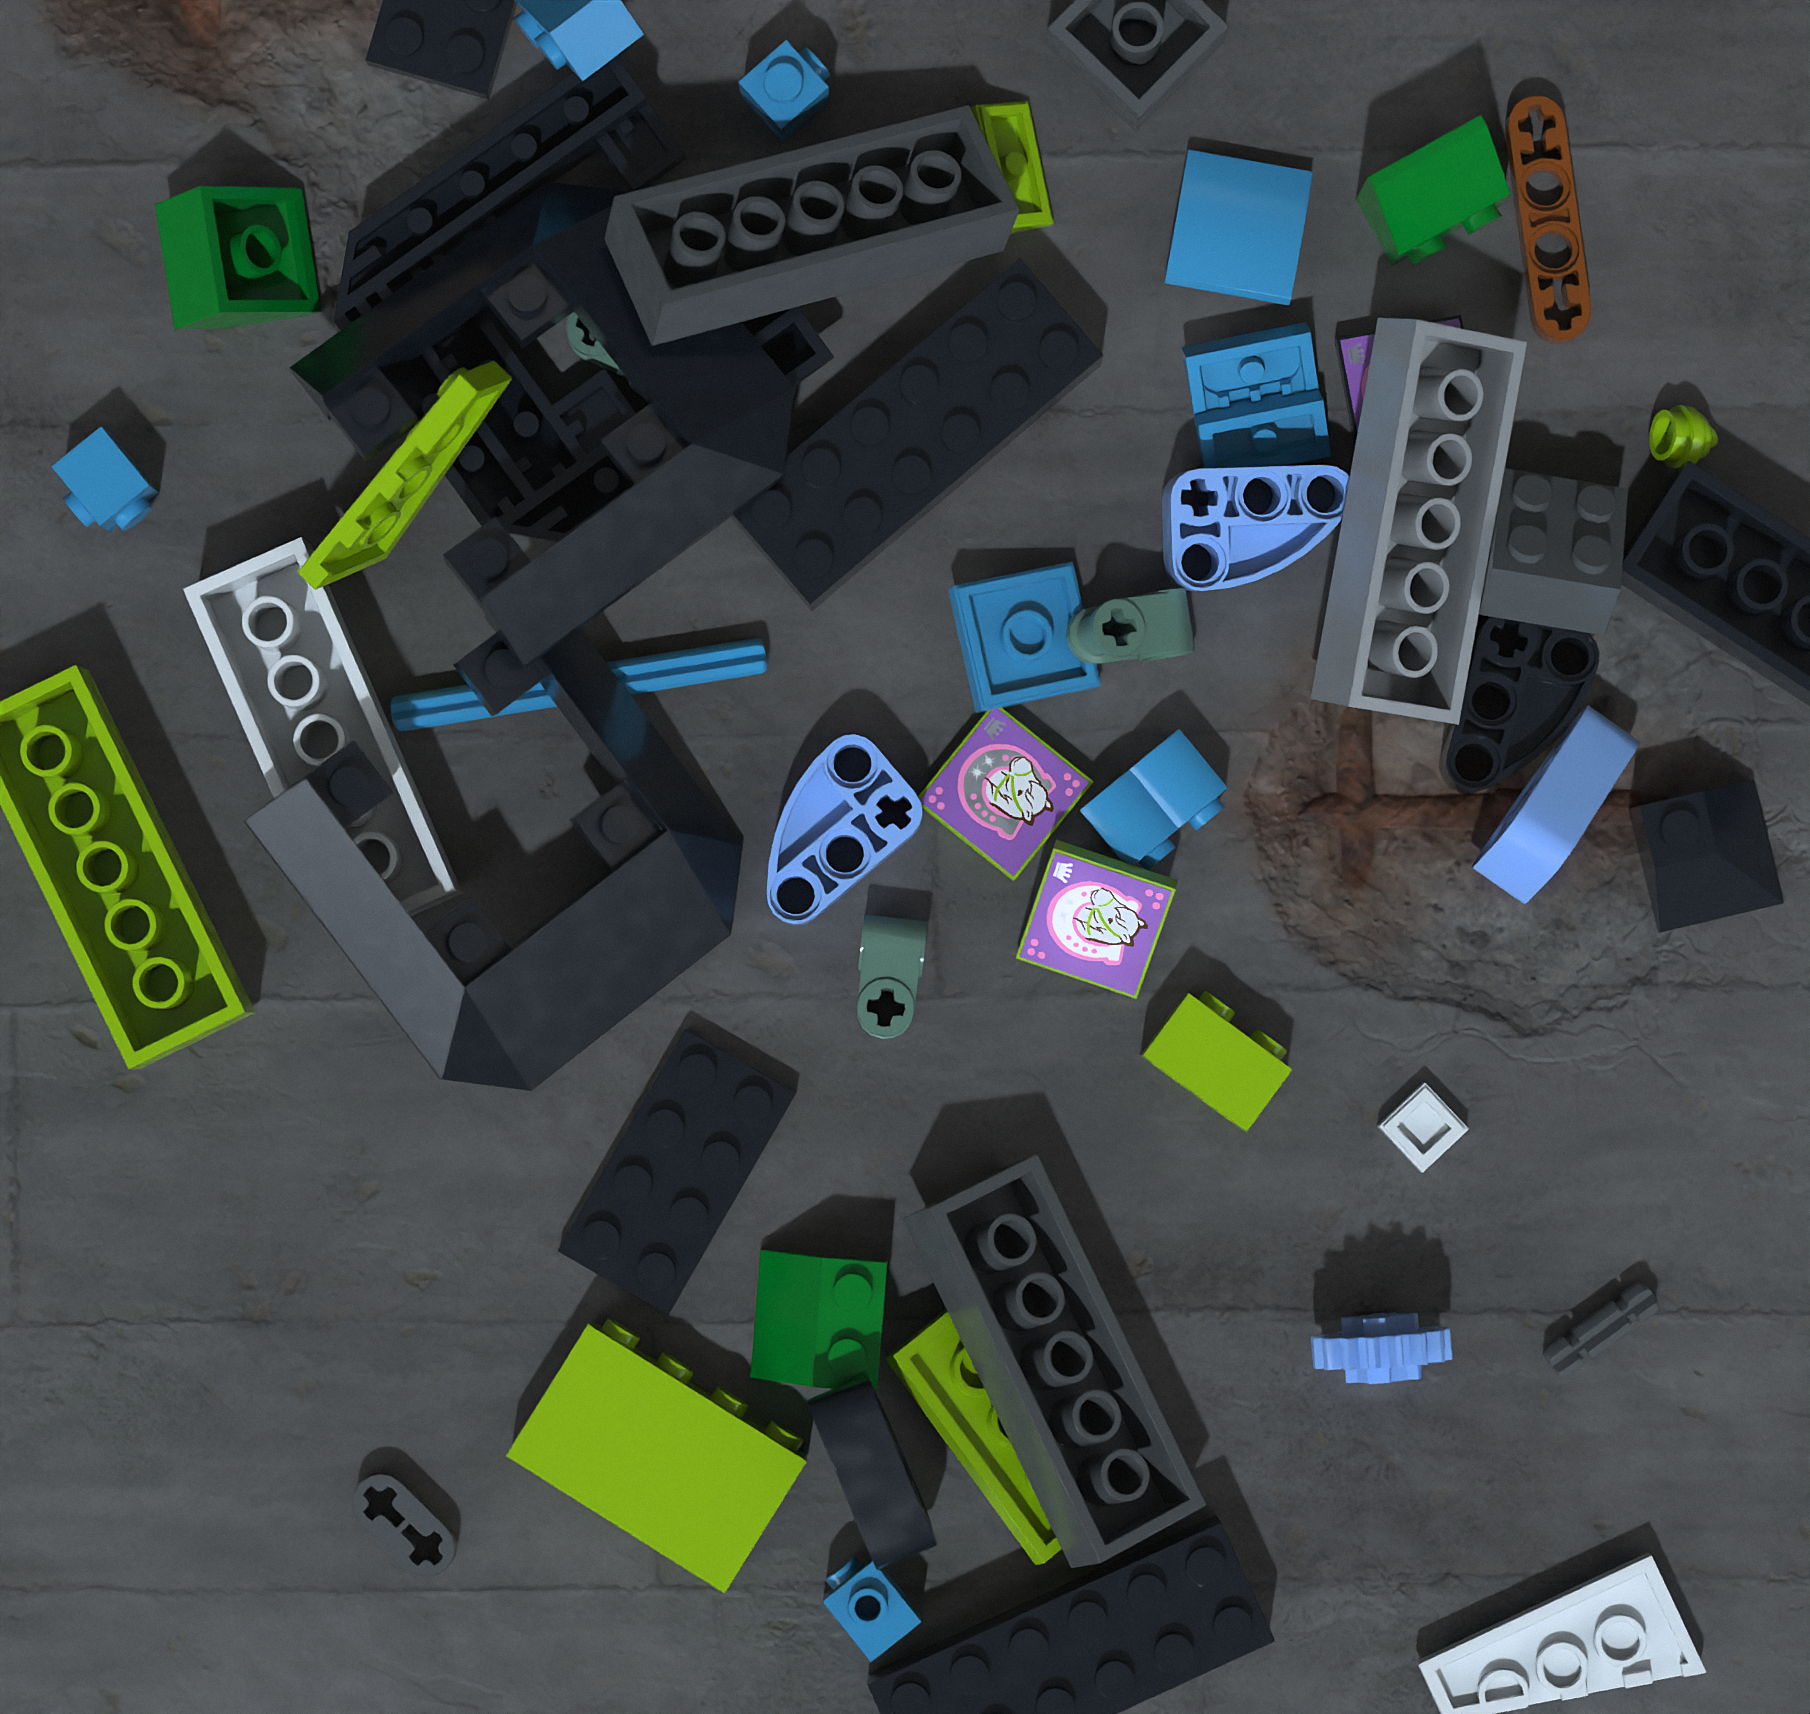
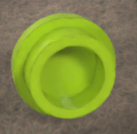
M1675 405L1670 410L1658 412L1653 419L1649 433V445L1653 457L1659 461H1664L1668 467L1678 469L1688 460L1696 464L1699 459L1707 456L1710 449L1718 443L1716 431L1710 426L1708 420L1694 407L1688 405Z

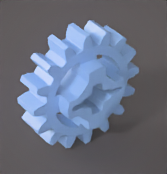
M1390 1312L1342 1317V1331L1311 1336L1314 1369H1344L1346 1383L1381 1384L1422 1379V1365L1453 1359L1451 1328L1438 1326L1419 1327L1418 1313Z

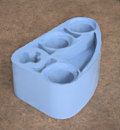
M1330 465L1203 468L1176 474L1169 479L1162 495L1163 562L1167 577L1172 584L1179 588H1185L1188 591H1207L1231 588L1257 581L1285 568L1308 553L1328 536L1342 520L1350 477L1340 468ZM1317 476L1324 477L1330 481L1335 491L1334 503L1324 513L1313 509L1306 495L1310 482ZM1254 478L1266 482L1273 496L1269 509L1261 515L1251 512L1243 499L1244 488ZM1191 480L1196 481L1197 491L1207 492L1209 497L1207 506L1198 507V517L1193 515L1192 506L1182 505L1180 499L1181 491L1191 490ZM1193 544L1204 547L1210 554L1212 562L1207 576L1199 581L1189 578L1183 571L1181 564L1182 555Z
M1586 705L1553 747L1476 858L1472 868L1525 905L1557 872L1572 852L1632 758L1640 741L1592 707Z
M852 734L843 735L834 740L812 762L797 782L783 809L774 834L769 859L767 900L773 914L784 923L803 925L816 919L911 839L920 828L923 813L917 794L875 744L866 737ZM855 747L862 749L871 759L870 772L859 782L844 781L835 772L834 763L836 757L847 748ZM888 798L894 804L899 803L903 799L906 800L912 808L905 813L910 823L901 830L893 823L885 828L880 826L876 818L883 814V811L878 807L882 800ZM838 838H853L863 848L864 857L862 863L852 872L842 873L835 871L827 862L828 847ZM792 878L805 879L814 888L815 898L813 904L802 914L787 913L781 908L778 901L780 887L784 882Z

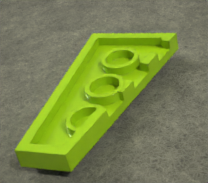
M495 361L469 371L462 367L451 374L438 391L439 400L426 416L410 430L403 444L297 573L316 590L385 560L510 383L512 377Z
M945 1309L884 1359L1035 1565L1044 1564L1062 1548L949 1313Z

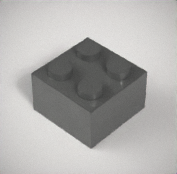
M1074 0L1047 28L1045 45L1136 132L1224 43L1229 26L1203 0Z
M1505 468L1479 615L1605 636L1621 591L1628 489Z

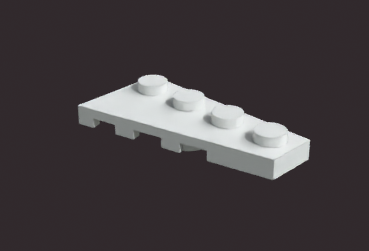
M1649 1553L1641 1555L1416 1661L1440 1714H1496L1527 1708L1531 1704L1557 1699H1574L1588 1696V1693L1619 1687H1636L1653 1683L1652 1681L1676 1676L1687 1677L1707 1673L1656 1563Z

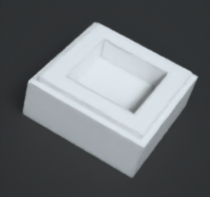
M1422 1082L1377 1125L1421 1173L1469 1130L1425 1082Z

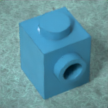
M787 40L738 82L741 98L783 144L830 103L829 87L824 82L830 77L826 67L807 47H804L798 53Z
M102 426L51 466L71 490V492L63 497V500L87 528L96 521L99 526L110 533L118 526L122 531L129 530L152 511L153 507L149 501L159 494V491L114 436Z
M854 1555L825 1579L831 1588L823 1594L822 1602L870 1662L921 1623V1613L885 1568L876 1569L871 1556L861 1563Z

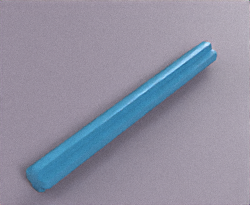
M759 638L606 662L630 695L763 674L767 671L768 666L765 645ZM537 683L494 716L489 714L468 684L395 696L391 699L390 704L393 725L401 732L557 707L540 683Z

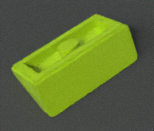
M1029 102L982 104L971 107L970 109L1019 207V212L1010 234L1054 224Z

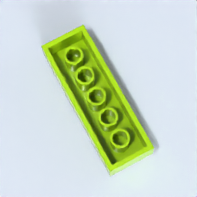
M74 665L0 701V806L128 1069H142L256 1013L90 671Z

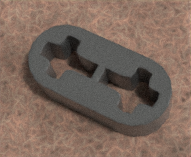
M383 1471L373 1473L359 1483L353 1492L351 1503L354 1516L360 1525L406 1570L416 1576L431 1577L440 1574L448 1568L457 1552L458 1542L456 1533L450 1524L404 1479L395 1473ZM371 1486L379 1492L389 1486L397 1493V1496L392 1501V1505L405 1518L400 1525L386 1512H382L376 1517L369 1513L367 1508L370 1506L372 1498L367 1491ZM409 1524L425 1537L431 1535L433 1531L442 1537L443 1541L437 1548L443 1556L440 1561L437 1562L429 1556L420 1562L414 1557L412 1553L416 1550L418 1544L404 1530Z

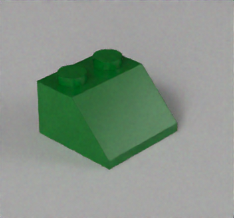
M1479 115L1369 176L1356 198V202L1392 266L1406 258H1409L1412 265L1416 266L1446 248L1442 238L1462 227L1465 228L1468 235H1472L1500 219L1502 215L1498 207L1505 203L1511 193L1488 127L1482 116Z
M198 186L155 204L174 329H228L309 316L321 312L302 188Z
M761 1249L750 1378L834 1389L868 1375L877 1392L888 1259Z

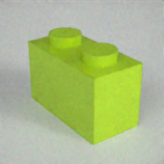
M1204 991L1199 999H1196L1189 993H1185L1140 1055L1235 1126L1247 1132L1293 1070L1281 1061L1287 1050L1258 1029L1253 1032L1250 1038L1229 1023L1236 1013L1207 991Z

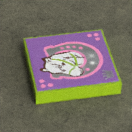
M1003 708L989 710L983 715L918 798L922 809L1014 882L1094 781Z
M1056 839L1018 948L1016 959L1137 999L1178 880Z

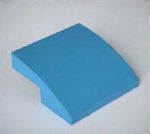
M1188 150L1164 283L1290 305L1313 172Z
M1306 322L1181 347L1203 468L1287 466L1331 457L1324 401L1318 388L1311 332Z

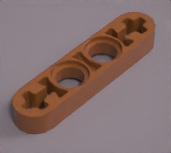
M1530 96L1522 99L1513 107L1505 122V140L1530 320L1534 331L1541 339L1551 344H1565L1575 340L1586 329L1591 319V302L1567 129L1562 109L1553 100L1545 96ZM1529 111H1537L1539 121L1550 122L1551 128L1546 130L1541 137L1542 154L1546 155L1555 151L1557 160L1540 158L1526 165L1522 164L1521 156L1531 157L1534 152L1531 133L1520 132L1518 125L1523 124L1527 119ZM1538 172H1546L1553 175L1559 181L1561 196L1555 204L1540 206L1532 202L1526 192V182L1531 175ZM1548 234L1557 235L1567 243L1570 252L1569 259L1564 266L1557 269L1547 268L1537 260L1535 244L1542 236ZM1572 275L1574 285L1565 284L1561 291L1565 308H1576L1577 316L1567 323V330H1559L1557 321L1546 320L1544 312L1550 310L1555 302L1553 286L1540 290L1538 280L1556 282Z

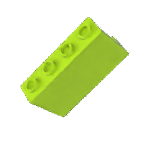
M608 1318L602 1327L598 1323L591 1321L506 1454V1457L725 1594L806 1464L808 1455L798 1450L804 1440L775 1421L771 1420L765 1429L747 1418L744 1414L749 1406L723 1388L716 1386L713 1393L709 1394L690 1382L695 1372L674 1357L662 1352L658 1360H655L636 1348L641 1338L620 1323Z

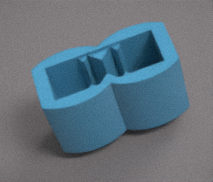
M1178 729L1080 809V812L1120 861L1131 865L1139 862L1144 869L1149 870L1176 848L1168 837L1188 821L1194 830L1197 831L1225 808L1218 796L1228 787L1183 732Z

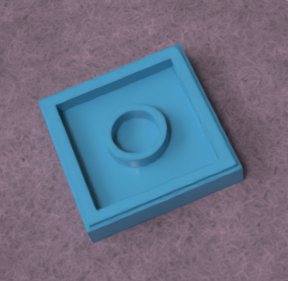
M1073 562L955 585L947 589L975 713L1085 691L1101 686L1096 664H1086L1077 659L1070 651L1066 640L1067 626L1070 619L1078 611L1083 610Z

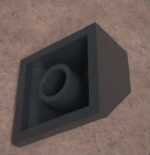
M1754 780L1628 809L1658 933L1784 904Z

